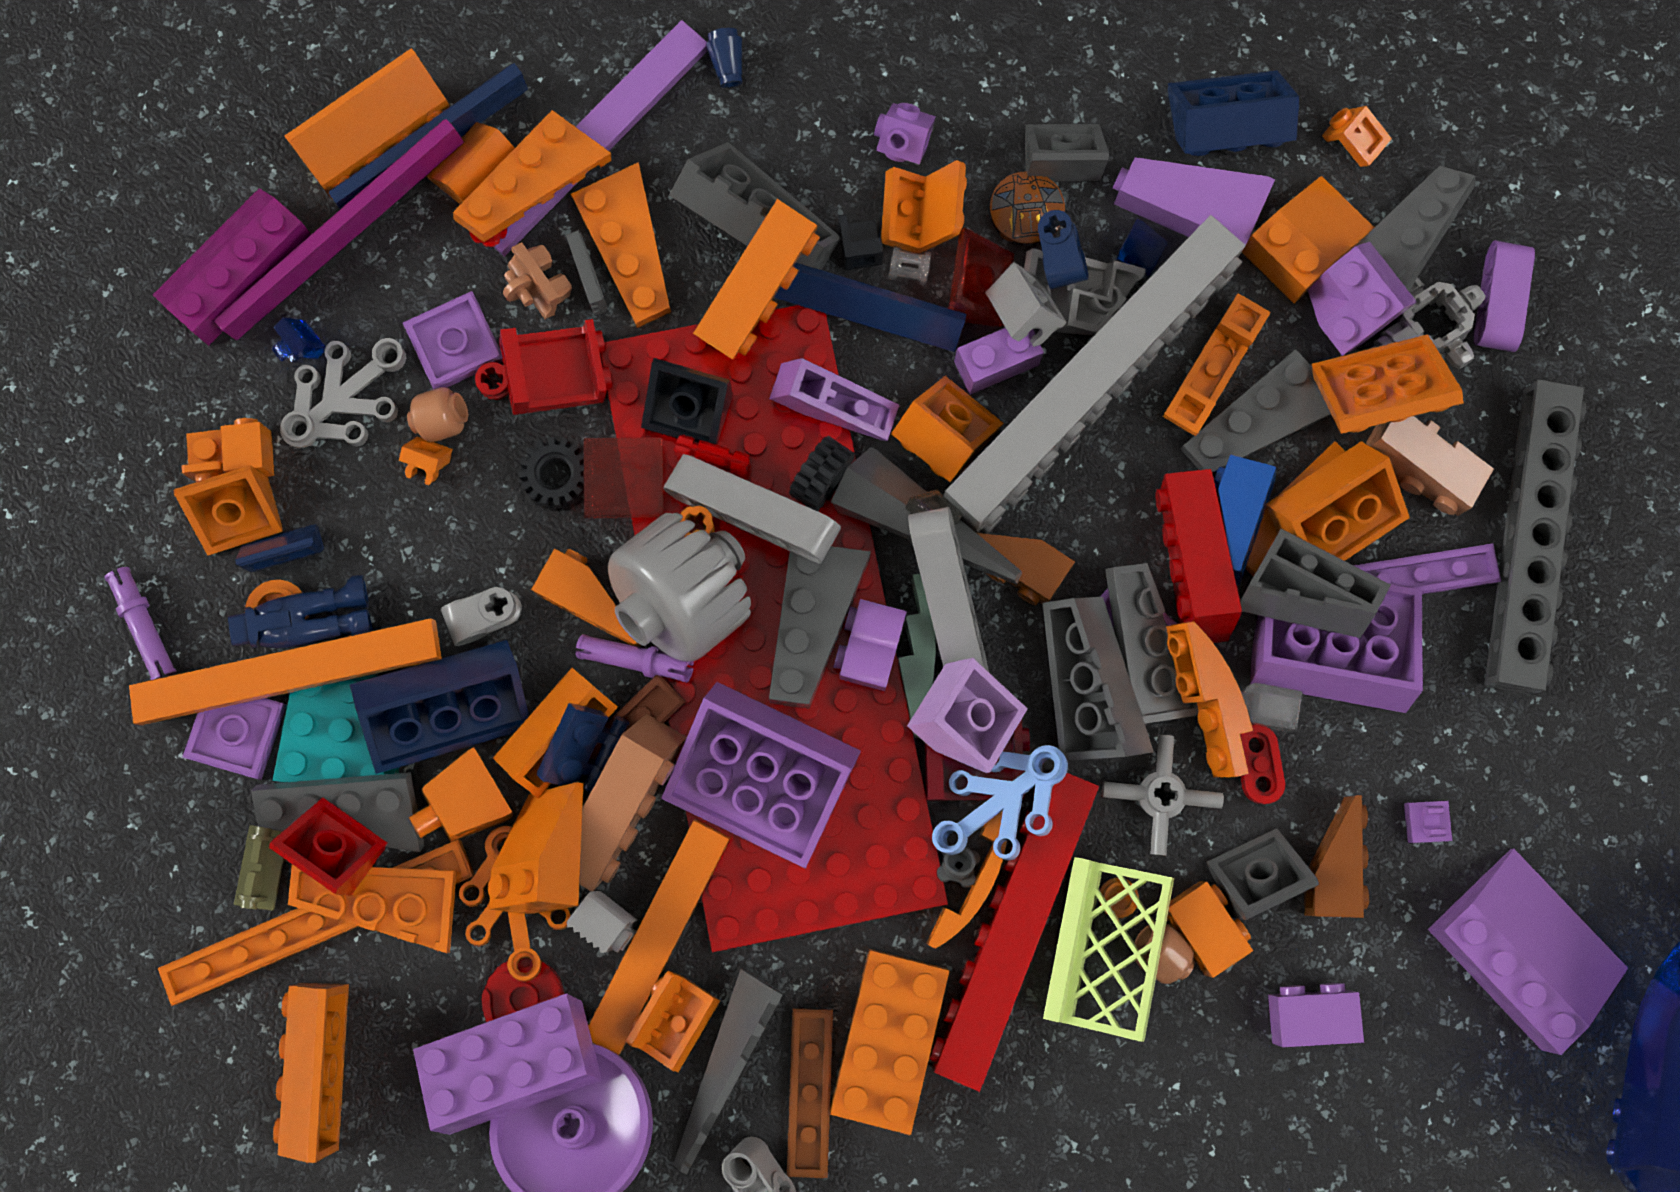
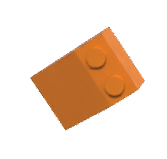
M1320 176L1256 230L1247 241L1242 253L1295 304L1328 268L1347 254L1375 227L1330 183Z
M576 782L547 789L539 798L532 793L528 795L491 868V878L488 884L490 896L489 910L533 914L578 906L583 783Z

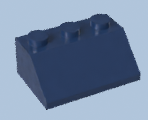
M1278 71L1168 83V95L1175 137L1185 154L1203 156L1209 154L1212 150L1220 149L1236 152L1245 150L1247 146L1254 145L1278 147L1284 142L1297 140L1299 95Z

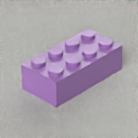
M569 994L555 997L413 1049L430 1131L448 1135L602 1080L583 1003Z

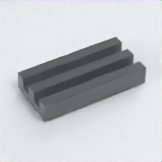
M575 231L566 234L594 316L607 312L606 309L608 307L581 232Z

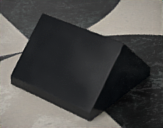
M654 358L651 365L641 428L677 439L679 435H687L695 438L694 442L697 443L703 440L718 444L733 397L730 380Z

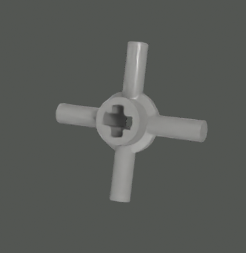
M1158 735L1156 772L1145 777L1140 785L1105 781L1102 784V797L1139 801L1143 810L1153 817L1150 852L1152 855L1167 856L1169 818L1179 814L1185 805L1222 809L1224 802L1223 793L1188 790L1185 788L1182 780L1172 773L1174 736ZM1161 785H1163L1164 792L1170 793V800L1163 801V805H1161V799L1154 796V791L1161 789Z

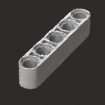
M686 454L682 455L663 487L664 491L686 505L691 507L702 506L708 509L712 516L819 564L822 563L841 530L837 522L816 510Z
M944 507L909 514L908 521L911 539L943 667L947 663L974 658L989 672L950 508Z

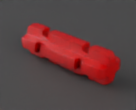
M679 435L676 440L674 454L677 457L681 458L683 454H686L722 470L729 468L730 473L745 476L748 471L750 455L737 450L731 453L730 448L703 440L697 443L694 442L695 438L687 435Z

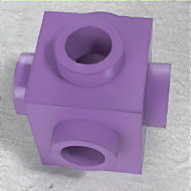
M893 103L887 114H880L874 136L880 137L876 151L885 153L886 157L894 161L904 162L907 160L920 164L926 153L936 116L920 112V109L913 104Z

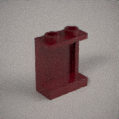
M1022 719L1003 752L1023 754V751H1029V728H1022ZM925 743L927 801H987L993 796L979 793L960 796L954 793L949 787V779L954 772L959 770L966 771L972 776L1013 781L1025 772L1004 768L1000 772L985 773L938 753ZM961 777L957 781L958 790L966 788L968 784L967 777Z

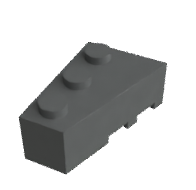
M1280 529L1240 603L1243 612L1361 638L1376 615L1391 584Z

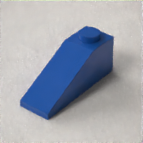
M1230 455L1226 468H1218L1214 483L1216 490H1218V502L1236 585L1240 586L1267 508L1266 503L1269 502L1275 484L1276 467Z

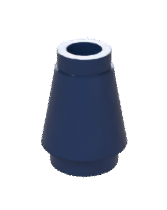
M720 28L708 33L709 41L706 43V47L720 80L721 87L730 88L741 85L743 83L742 37L738 36L737 29Z

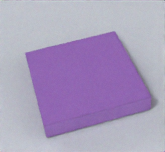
M472 291L403 322L433 389L449 387L475 375L479 367L485 363L503 362L501 350Z
M263 698L197 713L182 757L262 780L287 704Z

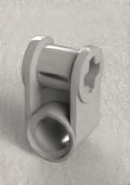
M500 587L489 588L471 597L453 601L441 608L455 646L474 642L493 631L513 624L518 620L522 611L519 598L512 592H508ZM498 599L508 602L503 607L504 614L502 615L493 610L499 606Z
M757 1137L744 1138L723 1160L722 1174L734 1192H796L791 1179L783 1172L766 1143ZM742 1158L746 1159L750 1163L751 1167L747 1166L743 1162Z

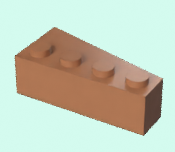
M647 714L621 735L582 808L579 884L589 891H594L602 881L609 884L621 865L616 860L622 850L627 851L636 838L639 830L635 829L638 821L641 817L644 819L656 801L654 794L659 785H663L675 765L673 761L687 739L686 736Z

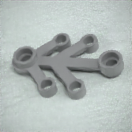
M391 338L379 340L372 349L373 360L342 385L343 366L350 361L351 352L341 341L330 342L325 348L327 367L323 399L312 409V390L320 385L321 375L311 365L300 366L294 375L297 383L294 411L288 413L280 425V433L283 440L295 448L308 447L317 438L345 440L351 446L358 447L363 445L368 439V431L361 423L350 421L345 425L322 422L333 413L376 416L382 422L393 421L398 415V407L390 398L380 397L376 400L353 398L385 371L395 372L405 364V350L399 342ZM342 348L344 351L343 355L339 359H333L332 353L334 350ZM389 353H397V359L394 362L386 363L385 358ZM313 372V379L309 383H303L302 378L304 374ZM384 404H390V412L386 415H380V407ZM301 424H306V432L300 436L296 435V428ZM360 428V436L354 440L350 439L349 434L351 430Z

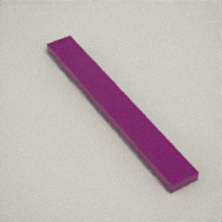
M447 119L441 121L217 316L214 322L222 331L237 341L460 147L464 141Z

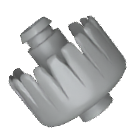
M665 513L616 549L611 555L608 562V575L613 591L620 602L614 608V611L623 629L640 645L645 646L652 642L670 657L683 662H692L703 657L750 617V597L741 600L747 591L744 581L740 578L726 586L735 576L737 570L741 569L745 560V553L739 542L726 531L713 532L709 536L704 530H699L684 537L694 528L695 524L690 520L680 522L683 518L681 514Z

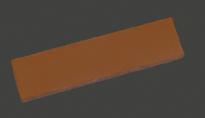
M793 1008L787 1156L788 1177L828 1178L833 1009Z

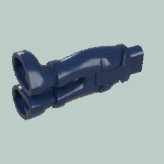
M354 575L350 577L345 586L337 591L334 588L323 589V591L287 595L269 600L255 607L254 610L251 607H245V613L229 615L228 625L232 646L250 644L251 648H258L259 641V646L290 648L310 645L330 638H342V634L354 636L372 632L373 627L368 609L353 611L341 616L333 615L327 616V618L305 620V617L308 615L326 611H338L339 608L362 609L369 607L364 576Z

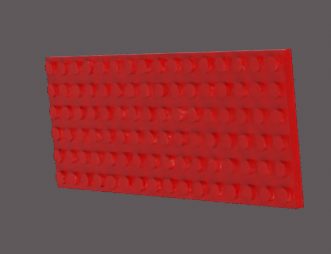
M800 305L775 309L766 323L759 320L752 331V334L756 335L757 338L746 356L738 353L734 359L729 358L694 335L693 332L698 324L604 342L605 352L601 353L603 367L608 366L611 375L612 389H608L634 535L665 513L681 514L684 509L691 507L673 498L663 489L681 459L674 454L677 438L641 428L651 365L654 358L730 380L733 397L717 445L730 448L731 453L737 450L750 455V465L745 476L733 474L802 504L790 496V486L795 481L796 474L800 472L802 464L807 461L809 454L815 450L816 445L819 442L821 443L824 437L830 436L854 452L849 429L803 415L769 399L781 363L803 358L838 375L826 313ZM726 468V469L724 470V471L730 473V469H729V468ZM834 490L831 498L818 511L837 522L841 527L831 546L871 552L870 561L851 607L858 609L860 599L886 606L870 525L838 512L831 503L836 492ZM712 516L715 532L726 531L739 542L745 553V560L741 569L737 570L735 576L726 586L740 578L744 581L747 591L741 600L750 597L751 606L749 609L751 614L736 630L703 657L694 661V665H687L689 668H694L688 682L685 683L681 680L665 677L686 701L685 705L669 719L670 727L687 737L703 698L715 683L719 682L861 751L806 868L686 811L689 828L693 820L696 819L731 837L701 895L712 952L947 905L948 901L944 882L937 877V869L940 867L937 848L932 841L933 829L913 732L907 726L910 718L896 653L885 691L839 679L841 669L834 668L837 652L840 645H848L851 631L844 630L846 617L810 709L770 704L769 694L790 551ZM701 520L698 524H695L690 533H693L696 529L704 530L703 521ZM682 748L680 749L678 755L676 756V761H677L678 758H679V755H680V753H681Z

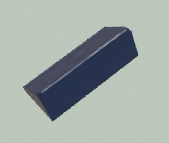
M313 524L247 543L241 547L235 559L236 565L249 572H255L321 553L324 550L319 527Z

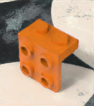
M956 160L926 177L896 167L887 170L881 230L882 244L920 254L958 236L964 224L963 202L964 191L967 186L965 163Z

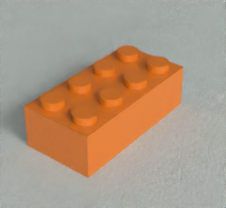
M869 949L830 1107V1115L911 1135L948 980L949 970L947 968Z

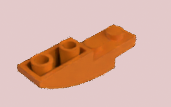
M1194 621L1166 626L1168 634L1167 646L1173 657L1177 675L1176 687L1181 694L1183 703L1197 702L1199 711L1198 723L1203 730L1207 747L1206 759L1212 770L1213 777H1238L1249 774L1240 734L1253 731L1240 688L1229 666L1210 638Z

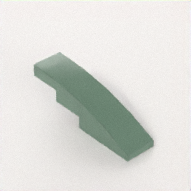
M920 573L914 574L911 579L918 614L906 616L904 620L911 655L898 658L910 720L933 685L936 656L935 631ZM913 732V737L919 738V736Z

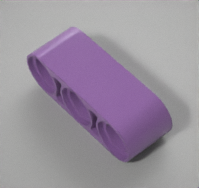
M1494 240L1490 244L1484 262L1481 290L1485 294V299L1477 309L1473 340L1476 346L1507 352H1516L1519 348L1525 329L1535 259L1533 247Z

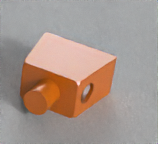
M473 747L422 788V794L429 806L408 817L420 838L442 827L451 842L511 819L512 810Z

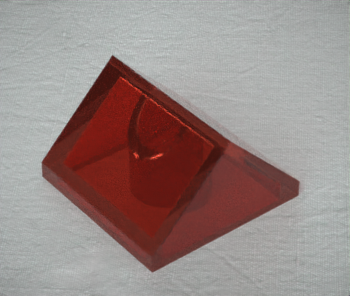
M962 228L956 247L948 309L967 314L965 322L997 327L1005 326L985 292L1014 262V254L967 228Z

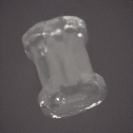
M894 245L889 280H895L896 277L917 280L920 285L926 286L932 252L926 251L924 254L901 251L900 246ZM906 263L918 265L919 268L901 266V264Z

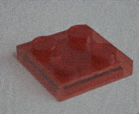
M584 438L585 518L660 517L664 514L662 438Z

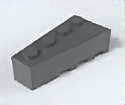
M729 142L689 158L669 194L746 246L749 245L772 206L779 199L819 226L815 234L820 236L816 246L808 257L801 254L796 262L819 270L823 269L842 238Z
M831 546L821 564L790 552L769 694L770 704L810 709L870 561V551Z
M1103 597L1071 598L1044 602L1043 612L1059 750L1063 752L1067 761L1128 757L1153 753L1146 726Z

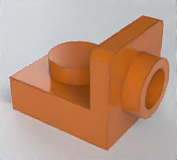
M1367 106L1352 109L1344 108L1338 111L1330 119V126L1322 135L1326 142L1339 140L1360 167L1370 166L1392 140Z
M221 430L187 433L188 465H182V474L194 482L224 474Z

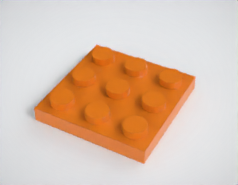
M1428 334L1311 364L1315 382L1341 434L1361 432L1368 427L1387 422H1401L1408 417L1427 412H1441L1451 406L1464 403L1462 388Z

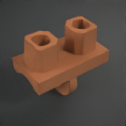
M521 242L512 246L511 251L514 253V256L508 263L510 270L504 274L509 284L504 288L503 295L507 301L520 299L525 307L534 303L544 319L555 315L557 304L570 296L572 285L566 276L561 273L550 279H547L543 271L551 268L552 265L551 255L544 245L526 249Z

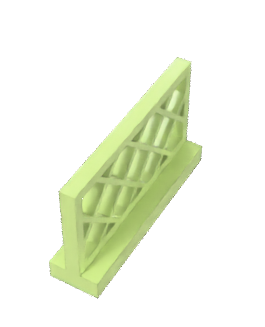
M1074 857L1043 1019L1144 1042L1174 878ZM1102 872L1117 875L1125 887V890L1108 901L1099 890ZM1125 877L1139 880L1130 885ZM1147 882L1162 884L1159 902L1146 910L1134 891ZM1127 895H1130L1141 914L1125 925H1122L1111 906ZM1098 898L1102 905L1095 909ZM1106 910L1117 930L1099 941L1091 929L1092 922L1096 916ZM1157 911L1156 922H1154L1150 915ZM1146 919L1154 931L1152 942L1138 950L1127 930ZM1122 935L1134 954L1115 966L1103 947ZM1090 938L1094 946L1087 950ZM1098 951L1110 970L1092 982L1084 970V964L1087 957ZM1150 951L1147 963L1143 955ZM1138 959L1146 972L1145 981L1142 985L1131 991L1119 971ZM1114 975L1126 995L1108 1007L1095 987ZM1083 979L1086 986L1080 990L1081 980ZM1090 991L1102 1011L1089 1020L1075 1017L1078 999ZM1142 992L1141 1003L1139 1004L1135 996ZM1129 1000L1138 1012L1135 1031L1121 1028L1111 1013ZM1106 1016L1111 1025L1097 1021Z

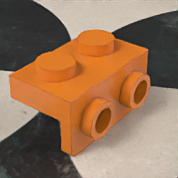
M667 971L654 984L651 991L652 997L643 1012L639 1013L632 1021L626 1043L643 1050L670 1070L679 1072L721 1000L686 977Z

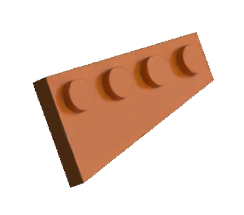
M292 864L288 905L433 948L440 952L450 953L457 871L372 867L352 896L335 895Z

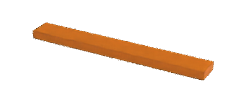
M426 619L129 685L133 724L145 725L440 660L442 657L436 621Z
M459 839L393 867L457 871L456 885L473 878L475 875L462 841ZM297 908L158 968L170 1004L174 1006L359 926Z

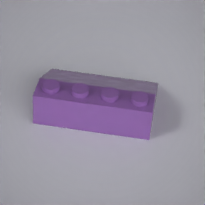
M1391 584L1387 594L1397 596L1385 597L1376 615L1361 638L1258 615L1252 647L1250 684L1406 713L1423 691L1422 590Z
M716 682L703 698L661 799L806 868L861 751Z
M1514 848L1510 849L1428 929L1542 1051L1562 1055L1590 1027L1628 969Z

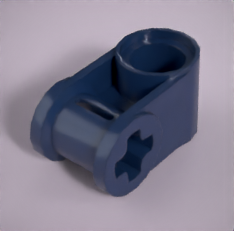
M1051 210L1045 213L1038 223V233L1043 252L1044 271L1050 289L1053 290L1089 280L1087 263L1075 224L1072 223L1071 218L1064 211ZM1062 225L1063 229L1060 230L1061 236L1055 238L1053 235L1056 233V227Z

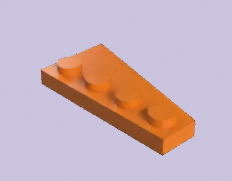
M551 110L453 212L454 220L485 242L523 218L525 211L538 203L541 205L554 198L555 192L569 183L574 185L584 179L585 173L599 165L601 168L611 161V152Z
M639 162L571 193L572 199L636 327L639 328L670 313V304Z

